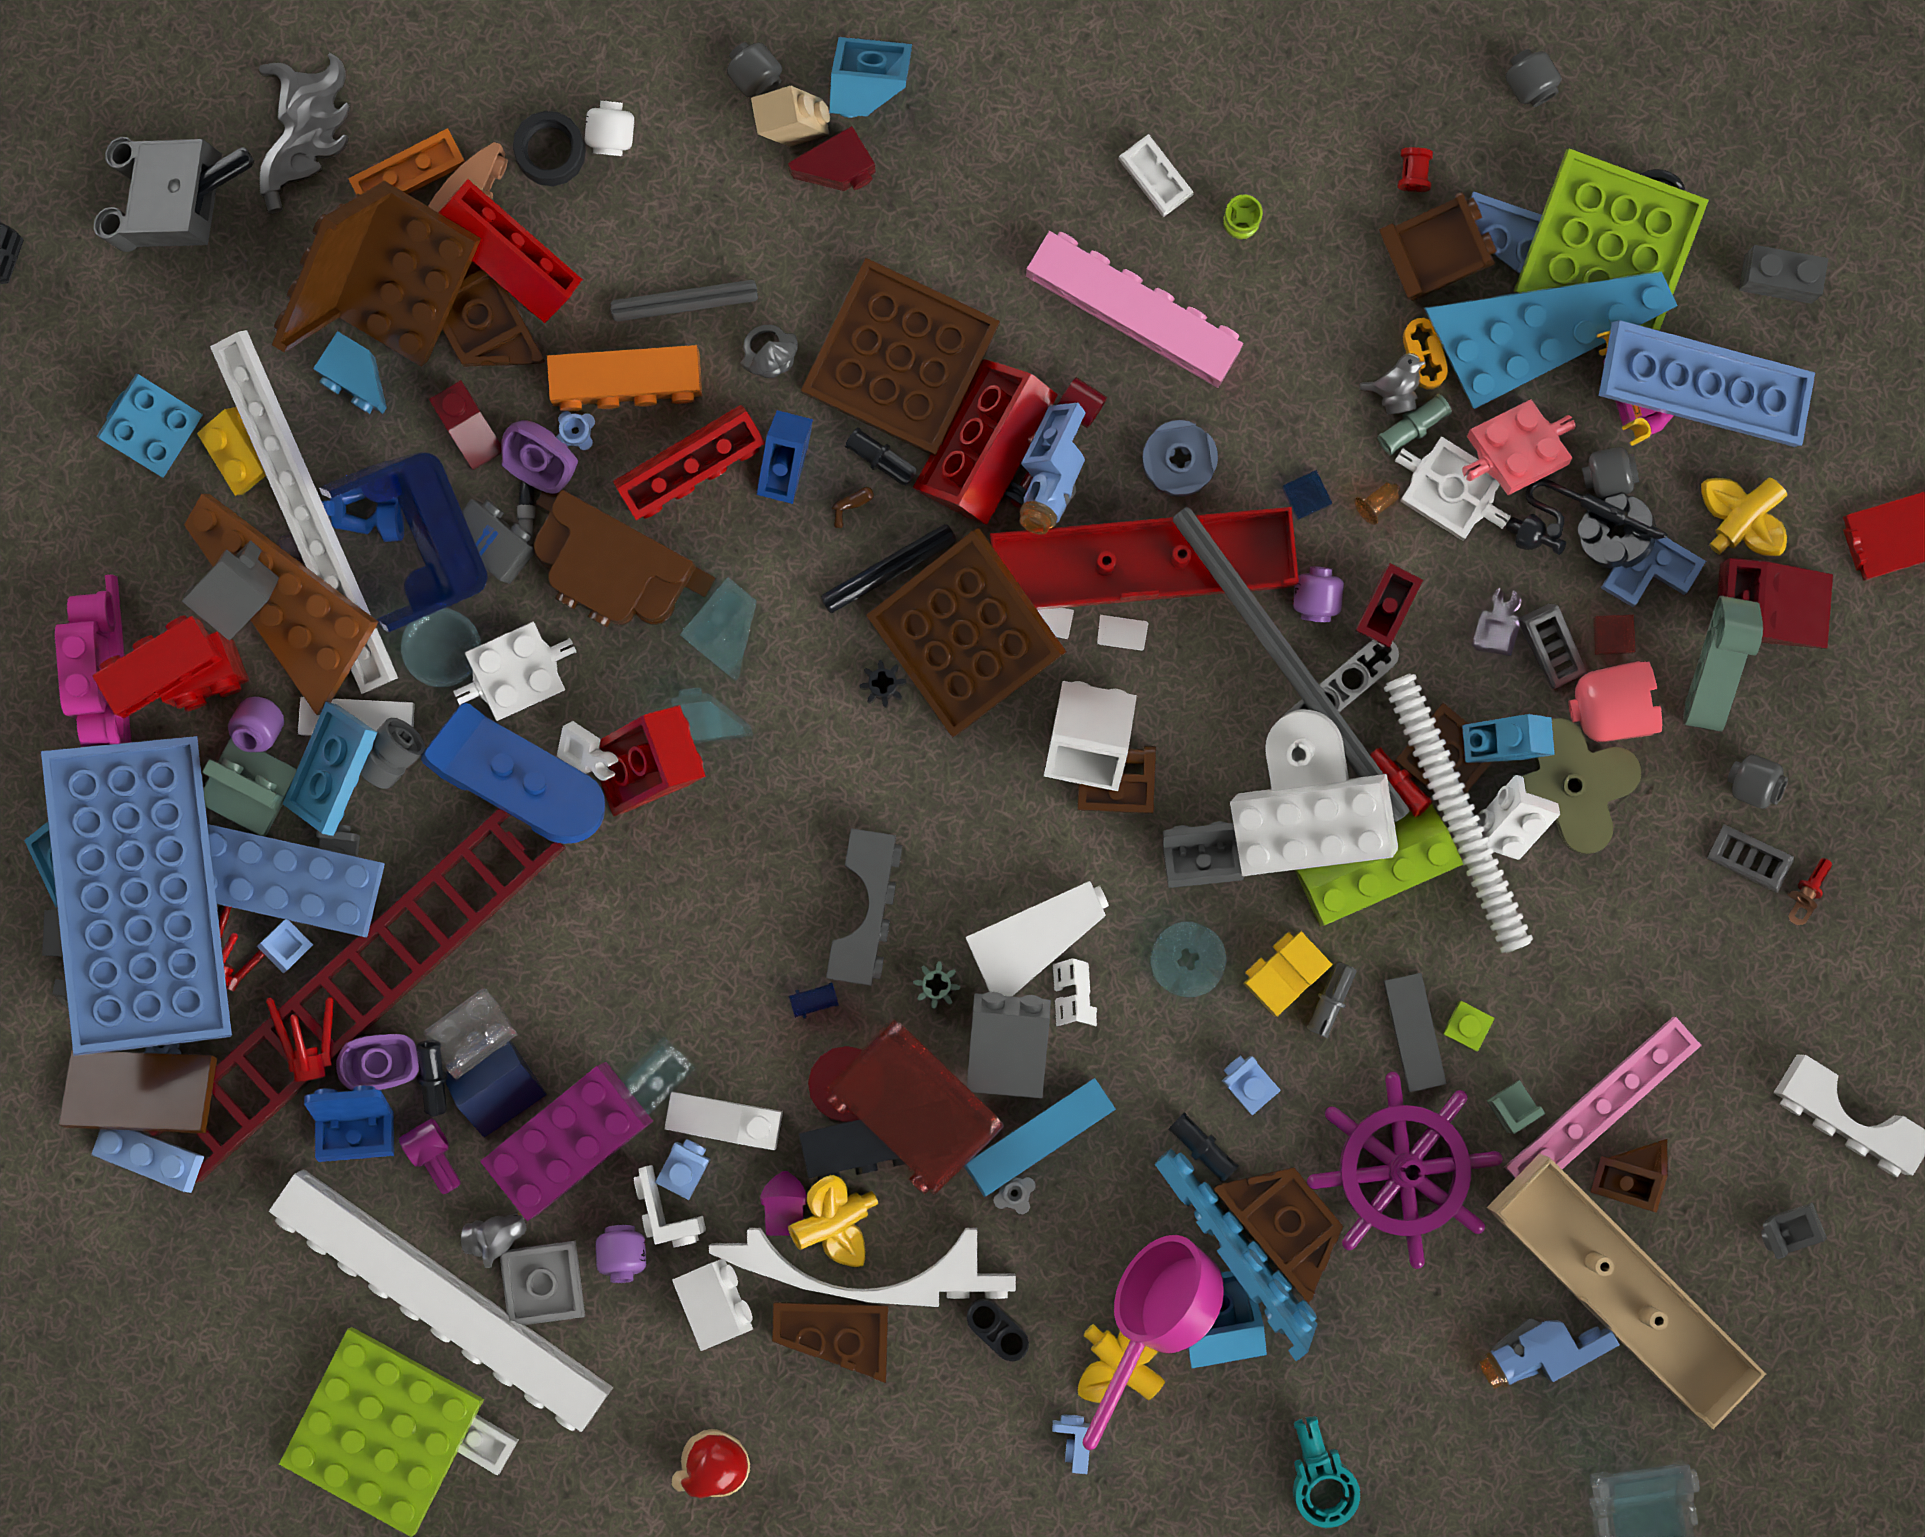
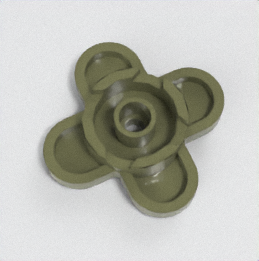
M1563 718L1552 719L1555 755L1535 758L1538 766L1537 770L1521 776L1524 778L1526 793L1558 803L1560 815L1555 822L1564 844L1570 850L1579 854L1596 853L1608 845L1613 835V822L1607 807L1608 802L1627 796L1637 788L1641 779V766L1633 753L1621 747H1610L1594 753L1590 752L1581 729L1575 723ZM1570 779L1578 781L1580 790L1577 793H1573L1568 789V781Z

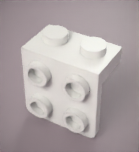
M653 1165L639 1168L640 1176L634 1177V1184L638 1199H645L648 1213L642 1215L647 1238L653 1237L655 1244L672 1241L673 1248L699 1241L698 1234L706 1231L703 1216L666 1224L657 1183H655L656 1178Z

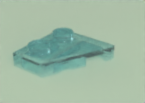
M727 577L679 635L736 681L740 675V668L757 601Z

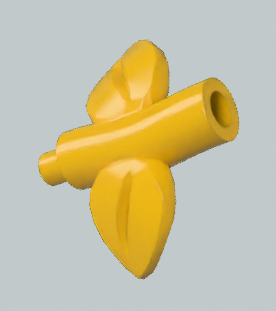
M1770 477L1767 478L1748 495L1737 482L1731 479L1711 478L1701 483V493L1705 506L1714 517L1724 520L1715 530L1718 536L1709 544L1715 553L1720 555L1728 546L1735 548L1743 539L1746 546L1757 554L1767 556H1780L1783 554L1787 544L1786 529L1780 520L1771 514H1766L1787 497L1786 490L1776 480Z
M835 1175L826 1176L815 1183L807 1193L806 1200L814 1216L789 1225L790 1236L799 1250L822 1241L825 1254L833 1261L851 1267L864 1266L865 1242L860 1228L855 1223L867 1217V1210L878 1205V1200L872 1191L862 1196L855 1192L847 1197L845 1182Z
M1092 1324L1083 1336L1093 1344L1091 1351L1099 1357L1100 1361L1090 1364L1082 1374L1078 1385V1395L1087 1401L1100 1403L1130 1339L1121 1332H1119L1118 1338L1109 1330L1103 1333ZM1145 1346L1126 1385L1149 1401L1163 1387L1165 1379L1144 1365L1158 1353V1351Z

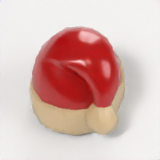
M718 1429L704 1430L692 1436L686 1443L681 1457L682 1470L676 1471L672 1476V1486L678 1492L686 1491L689 1496L696 1498L731 1495L738 1491L748 1478L750 1472L748 1453L741 1442L729 1433Z

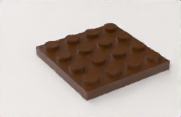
M865 258L803 384L801 393L928 454L936 456L994 338L1000 321Z
M979 528L971 531L866 615L952 738L960 734L1067 653Z

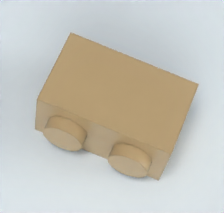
M787 86L751 98L758 135L789 147L829 135L827 123L830 121V113L823 99L796 87Z

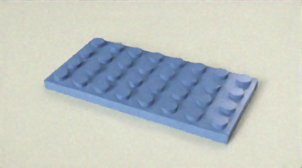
M197 736L41 751L73 1056L231 1037Z

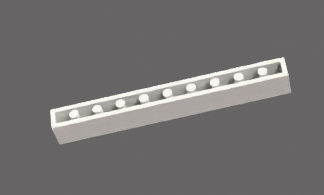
M303 1169L293 1175L269 1210L271 1214L277 1217L275 1222L280 1227L291 1233L297 1231L308 1239L306 1243L311 1249L322 1255L328 1253L339 1261L337 1265L345 1273L354 1277L358 1274L370 1283L368 1287L372 1292L385 1299L389 1296L401 1305L399 1309L406 1316L417 1321L420 1318L432 1327L430 1329L437 1338L444 1342L453 1341L463 1348L462 1354L473 1363L479 1365L484 1363L494 1370L493 1376L498 1381L510 1387L514 1384L524 1391V1397L528 1402L541 1409L544 1406L556 1414L555 1419L563 1427L572 1431L576 1428L582 1432L613 1389L607 1382L526 1325L518 1324L512 1320L509 1322V1315L502 1308Z

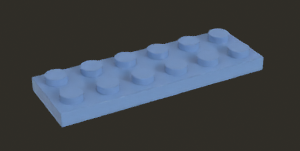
M1618 320L1612 322L1599 396L1796 447L1803 444L1815 372Z
M207 824L216 904L367 938L384 863Z

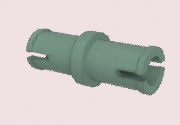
M1437 394L1414 412L1411 410L1407 411L1402 415L1403 419L1384 433L1379 434L1377 439L1385 452L1393 455L1395 451L1415 437L1420 439L1425 436L1428 428L1451 414V407L1442 395Z

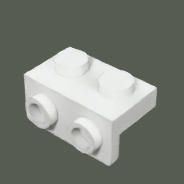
M1515 775L1506 786L1499 790L1496 798L1489 806L1479 813L1480 820L1477 823L1479 827H1484L1483 837L1489 838V842H1487L1488 848H1493L1496 853L1520 860L1560 815L1559 805L1556 802L1526 793L1524 778Z

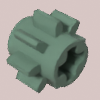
M940 961L936 965V971L930 972L927 967L922 966V971L926 976L923 981H913V984L922 986L924 990L917 999L920 1001L927 996L932 998L931 1005L934 1009L937 1006L938 999L944 998L948 1004H952V1000L948 996L950 989H960V986L950 982V978L956 973L955 969L945 974L941 971L942 964ZM934 974L942 975V981L948 983L947 990H941L939 996H933L932 989L926 987V981L933 980Z

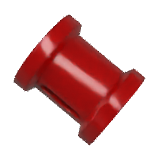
M1415 147L1401 149L1400 156L1403 159L1402 179L1398 181L1397 188L1408 192L1430 191L1431 182L1428 181L1429 161L1433 159V151Z

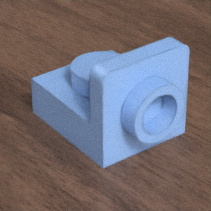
M1240 1055L1224 1069L1227 1076L1222 1082L1251 1115H1254L1281 1091L1257 1064L1253 1056H1249L1244 1060Z
M686 1139L684 1144L674 1143L672 1151L655 1183L690 1200L710 1158L704 1156L706 1148Z
M1064 1414L1061 1415V1421L1053 1420L1052 1432L1075 1434L1074 1439H1067L1065 1462L1072 1463V1473L1087 1474L1089 1450L1084 1448L1082 1442L1090 1424L1084 1423L1083 1416Z

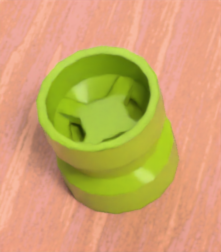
M1246 194L1232 198L1227 204L1223 217V225L1226 232L1237 239H1247L1253 236L1258 230L1263 216L1261 204L1253 196Z

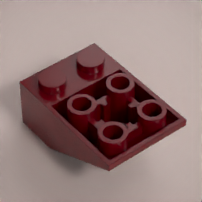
M1729 558L1720 564L1717 600L1719 596H1726L1758 602L1763 621L1761 643L1820 649L1828 648L1833 574L1766 561Z

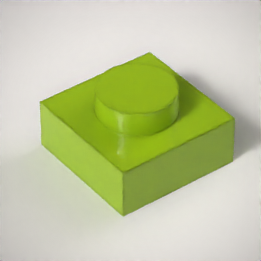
M1459 1001L1442 1034L1478 1052L1495 1018L1463 1001Z

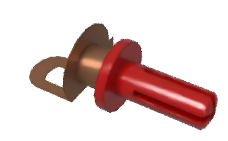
M1821 858L1808 881H1799L1798 888L1801 891H1791L1790 894L1788 893L1789 897L1797 900L1789 914V920L1793 924H1805L1814 909L1817 908V904L1813 899H1819L1823 895L1819 887L1833 866L1830 860ZM1799 908H1804L1808 911L1803 919L1795 917Z

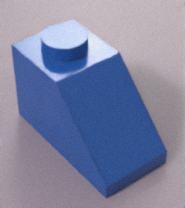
M776 411L766 438L757 495L793 504L808 449L813 419Z

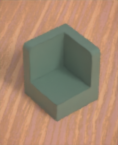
M1517 1080L1487 1100V1103L1506 1132L1515 1134L1545 1114L1542 1107L1536 1106L1520 1080Z

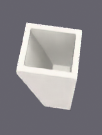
M1063 681L1044 777L1118 791L1129 749L1137 695L1127 694L1120 689L1107 690L1092 687L1081 681Z

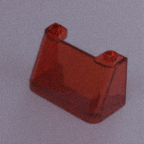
M895 1020L886 1023L824 1088L830 1095L826 1099L827 1102L838 1113L843 1115L848 1111L850 1114L856 1115L909 1167L908 1170L912 1173V1176L908 1180L924 1195L928 1191L936 1195L1004 1127L1003 1123L905 1027Z

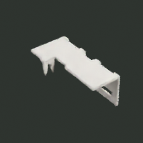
M1073 958L1053 964L1054 990L1060 991L1064 987L1071 985L1076 987V995L1056 998V1026L1075 1021L1097 1026V1008L1090 1006L1089 964ZM1070 965H1073V979H1071ZM1058 969H1060V972H1061V981H1060V982H1059V979H1058ZM1073 1001H1075L1076 1015L1074 1016L1072 1006ZM1060 1006H1063V1019H1061Z

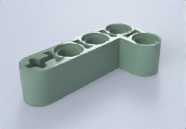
M1719 596L1686 698L1683 714L1684 725L1723 731L1747 656L1757 655L1761 645L1763 621L1758 602Z

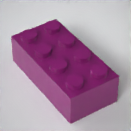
M604 1062L593 1068L480 1162L526 1221H529L652 1123L653 1120L608 1063Z

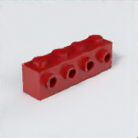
M469 179L458 188L438 211L439 214L481 238L472 262L477 264L543 323H546L560 309L583 280Z
M739 405L615 479L613 483L635 520L641 517L646 519L661 511L662 505L673 498L677 500L690 494L695 490L694 486L703 480H712L722 475L727 470V466L738 459L744 461L752 457L760 450L759 447L765 444V441L748 412L742 405Z

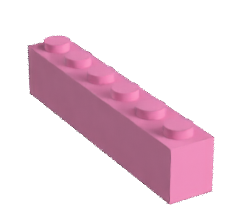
M1051 231L1048 232L1027 267V278L1219 388L1243 346V343L1238 340L1239 335L1223 325L1216 328L1206 322L1207 317L1193 307H1187L1185 310L1173 303L1175 298L1168 292L1160 288H1155L1153 291L1142 285L1143 280L1135 273L1127 269H1123L1122 272L1116 270L1109 265L1110 260L1104 255L1093 250L1090 254L1077 247L1078 242L1068 234L1059 232L1056 235Z

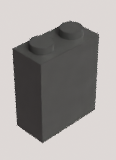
M998 992L975 993L966 1092L1042 1098L1051 1000L1042 999L1035 995L1012 997L1004 996Z

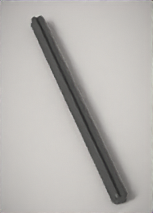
M1185 508L1173 517L1174 524L1308 708L1324 714L1335 723L1342 736L1345 758L1359 777L1382 775L1383 772L1190 508ZM1388 781L1394 822L1408 814L1409 808Z

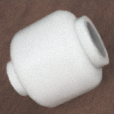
M600 101V108H592L587 112L585 143L593 147V153L622 156L623 150L631 148L634 116L628 111H622L623 103Z

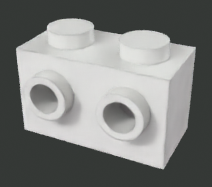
M721 1259L672 1280L700 1351L753 1330L751 1310L748 1304L741 1300L736 1288L738 1285L736 1273L730 1265H727L725 1260Z

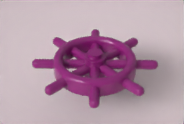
M1389 1072L1385 1077L1389 1107L1371 1113L1358 1124L1334 1106L1326 1109V1119L1347 1134L1348 1138L1341 1152L1339 1171L1312 1174L1307 1179V1185L1311 1189L1342 1186L1348 1203L1359 1216L1342 1240L1344 1249L1350 1251L1355 1249L1373 1226L1389 1234L1406 1236L1410 1265L1414 1269H1420L1425 1264L1421 1234L1441 1227L1452 1217L1475 1234L1484 1232V1222L1462 1204L1469 1190L1471 1169L1499 1166L1503 1161V1157L1498 1151L1468 1153L1463 1138L1451 1124L1452 1120L1467 1102L1468 1096L1464 1091H1456L1437 1114L1422 1107L1404 1105L1400 1076L1396 1072ZM1406 1121L1418 1122L1428 1127L1411 1150L1409 1148ZM1390 1123L1395 1152L1372 1135L1375 1131ZM1439 1137H1441L1447 1145L1451 1157L1423 1160ZM1362 1147L1385 1165L1357 1168L1358 1157ZM1453 1172L1452 1183L1448 1193L1425 1177V1175ZM1387 1180L1369 1204L1359 1184ZM1415 1188L1438 1205L1433 1211L1421 1217L1418 1214ZM1399 1190L1404 1220L1390 1218L1381 1214Z

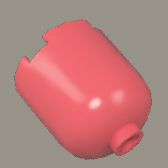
M1636 661L1585 674L1577 683L1575 699L1568 701L1572 722H1580L1582 731L1590 739L1597 742L1651 736L1654 733L1662 732L1661 706L1653 707L1650 690L1657 689L1650 662Z

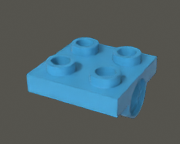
M136 373L127 389L114 401L107 414V420L96 437L164 478L203 414Z

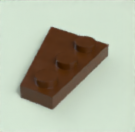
M773 1303L772 1342L813 1357L821 1358L840 1365V1367L865 1374L886 1383L888 1305Z

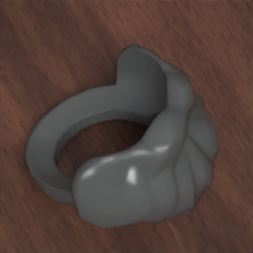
M761 325L754 328L744 340L743 349L745 356L740 364L752 374L765 378L777 377L793 366L794 357L798 350L796 335L785 333L781 328L774 325ZM765 332L776 334L779 342L769 341L757 354L752 351V341L759 334Z

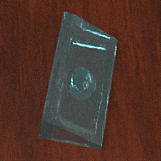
M664 1036L620 1080L649 1115L695 1067Z

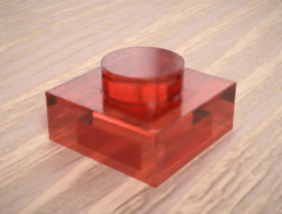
M1634 615L1595 616L1593 618L1595 655L1633 654L1636 652Z

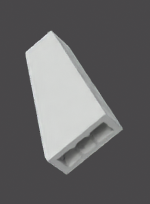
M1089 881L965 938L989 991L998 992L1004 996H1013L1106 915L1103 909L1109 905L1100 885L1093 888Z

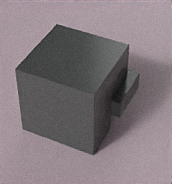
M251 540L236 556L226 549L216 565L196 586L192 585L187 590L182 600L184 604L229 641L269 600L279 579L276 574L258 560L262 550Z

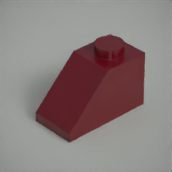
M852 126L788 163L789 172L793 179L845 191L850 187L853 190H858L866 186L873 179L871 175L876 173L874 161Z
M462 380L429 399L472 470L501 454V443Z
M1389 563L1383 570L1355 631L1390 648L1424 580Z

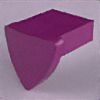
M782 1171L772 1178L761 1193L760 1202L761 1205H765L766 1236H790L788 1226L804 1219V1205L807 1204L806 1191L801 1182L788 1171Z

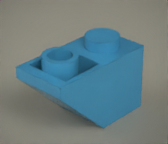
M337 331L313 368L322 377L319 383L336 394H339L341 389L354 397L350 402L368 414L373 409L383 414L387 407L374 355L368 349Z
M1525 714L1462 725L1465 762L1467 763L1525 760L1555 755L1551 717Z

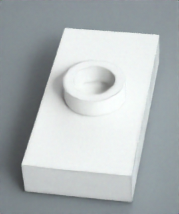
M1149 134L1119 156L1118 160L1163 217L1193 196L1194 192Z

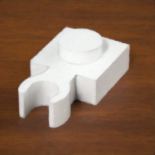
M574 721L563 726L557 752L558 758L585 774L593 771L594 775L603 781L616 774L608 769V767L617 763L618 758L611 752H603L599 749L600 738Z

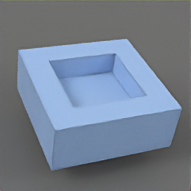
M286 919L257 945L282 973L286 972L313 946Z

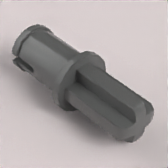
M1342 962L1335 964L1323 993H1318L1317 995L1320 997V1000L1306 1029L1329 1038V1033L1340 1008L1346 1007V1004L1343 1002L1356 975V970L1353 967Z

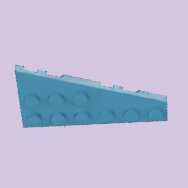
M1657 271L1610 280L1586 282L1474 301H1463L1442 306H1431L1424 309L1471 407L1475 409L1605 343L1606 341L1603 338H1597V334L1610 331L1612 322L1621 320L1641 325L1678 305L1663 273Z
M1170 1148L1159 1157L1155 1166L1181 1202L1187 1206L1193 1204L1196 1208L1194 1215L1198 1220L1196 1222L1204 1234L1209 1233L1212 1236H1216L1220 1245L1217 1252L1249 1297L1257 1304L1264 1303L1267 1307L1264 1310L1268 1318L1267 1322L1275 1333L1280 1332L1287 1335L1294 1345L1288 1351L1295 1361L1299 1360L1308 1353L1317 1327L1315 1322L1317 1316L1314 1310L1306 1301L1302 1300L1299 1302L1291 1293L1292 1285L1286 1276L1279 1270L1274 1272L1266 1263L1268 1257L1261 1246L1255 1241L1250 1243L1241 1233L1243 1226L1236 1216L1230 1211L1225 1213L1216 1203L1219 1200L1217 1194L1206 1182L1201 1184L1192 1174L1194 1167L1186 1156L1182 1153L1176 1154Z

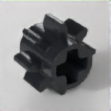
M879 660L878 669L874 672L868 668L864 669L865 674L869 677V681L859 686L862 690L870 689L871 694L867 700L869 704L873 703L877 698L882 700L884 708H887L888 699L891 697L902 700L901 694L897 691V686H904L907 683L906 679H896L895 674L899 669L897 664L891 670L884 668L882 660ZM880 675H886L887 681H894V685L888 686L887 693L884 694L880 693L878 687H872L873 683L879 681Z

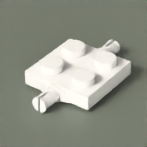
M1442 436L1431 453L1422 460L1402 448L1395 459V462L1413 472L1410 486L1400 502L1460 540L1464 541L1474 524L1483 517L1501 529L1504 528L1511 517L1492 505L1495 491L1500 485L1499 482L1488 473L1468 481L1466 479L1467 475L1465 477L1463 475L1462 468L1478 459Z
M529 623L465 652L472 668L473 682L453 690V693L457 697L465 692H470L457 699L459 705L480 696L489 705L495 720L498 721L564 691L565 688L557 673L556 661L577 653L576 649L573 646L560 652V649L573 644L570 638L549 647L542 640L535 623Z

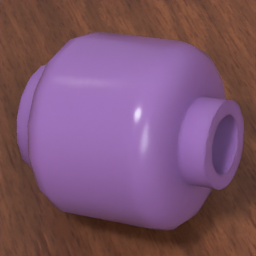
M1310 566L1309 573L1298 575L1299 582L1294 588L1293 608L1301 613V619L1330 622L1331 616L1338 615L1342 609L1343 580L1337 576H1332V568Z
M248 697L239 704L228 724L229 735L234 744L243 751L264 752L272 747L284 726V716L279 707L272 701L262 697Z
M609 1226L605 1228V1233L598 1236L596 1239V1267L599 1273L610 1276L612 1283H626L633 1281L634 1274L644 1270L646 1267L645 1237L641 1233L636 1232L634 1226Z

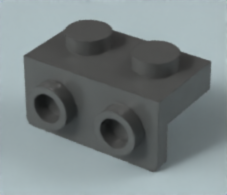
M1219 821L1207 826L1198 827L1181 825L1163 831V855L1168 888L1243 880L1244 876H1242L1233 823Z

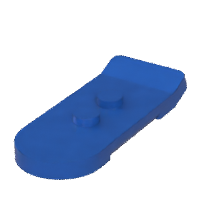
M464 703L454 711L421 755L423 764L439 777L461 790L470 791L528 824L534 832L550 841L563 844L583 841L593 835L603 821L605 813L604 794L593 778L485 717L471 704Z

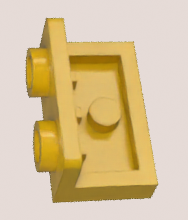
M237 407L224 409L197 433L235 496L246 493L266 476Z

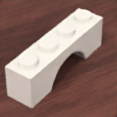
M1796 1055L1774 1091V1094L1782 1098L1780 1105L1798 1116L1802 1112L1808 1114L1815 1119L1812 1125L1825 1134L1833 1136L1836 1132L1848 1139L1845 1146L1863 1157L1867 1153L1875 1156L1880 1160L1877 1166L1895 1177H1898L1900 1173L1913 1176L1925 1157V1129L1904 1116L1896 1115L1875 1126H1864L1855 1122L1844 1112L1837 1095L1838 1075L1807 1055Z

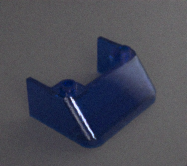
M426 452L406 455L371 465L319 487L321 494L329 498L337 497L360 487L365 497L374 502H386L397 497L425 566L413 570L405 579L404 592L410 605L377 618L376 620L379 622L377 625L380 628L391 632L480 593L486 586L488 578L486 568L444 467L435 455Z

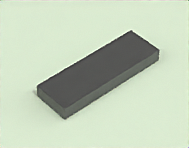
M1422 973L1383 981L1408 1092L1447 1084Z

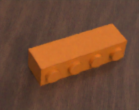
M697 345L547 355L549 397L553 406H560V411L582 410L583 404H597L599 409H613L620 407L619 402L634 401L635 406H653L657 404V399L670 398L674 404H687L694 402V397L702 396L700 352Z

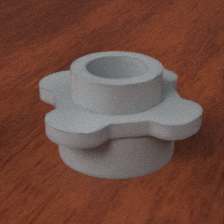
M1014 1177L1002 1185L999 1193L994 1196L995 1206L999 1209L1005 1207L1015 1209L1018 1214L1027 1213L1030 1209L1028 1202L1030 1193L1035 1190V1182L1030 1177L1024 1179ZM1013 1189H1016L1018 1191V1195L1016 1197H1013L1011 1195V1191Z

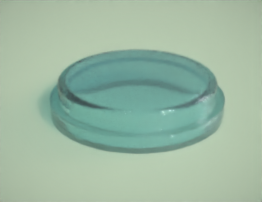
M435 608L420 613L408 624L401 640V654L406 668L416 679L430 686L448 687L462 682L472 673V668L465 652L480 646L481 642L475 626L467 617L451 609Z

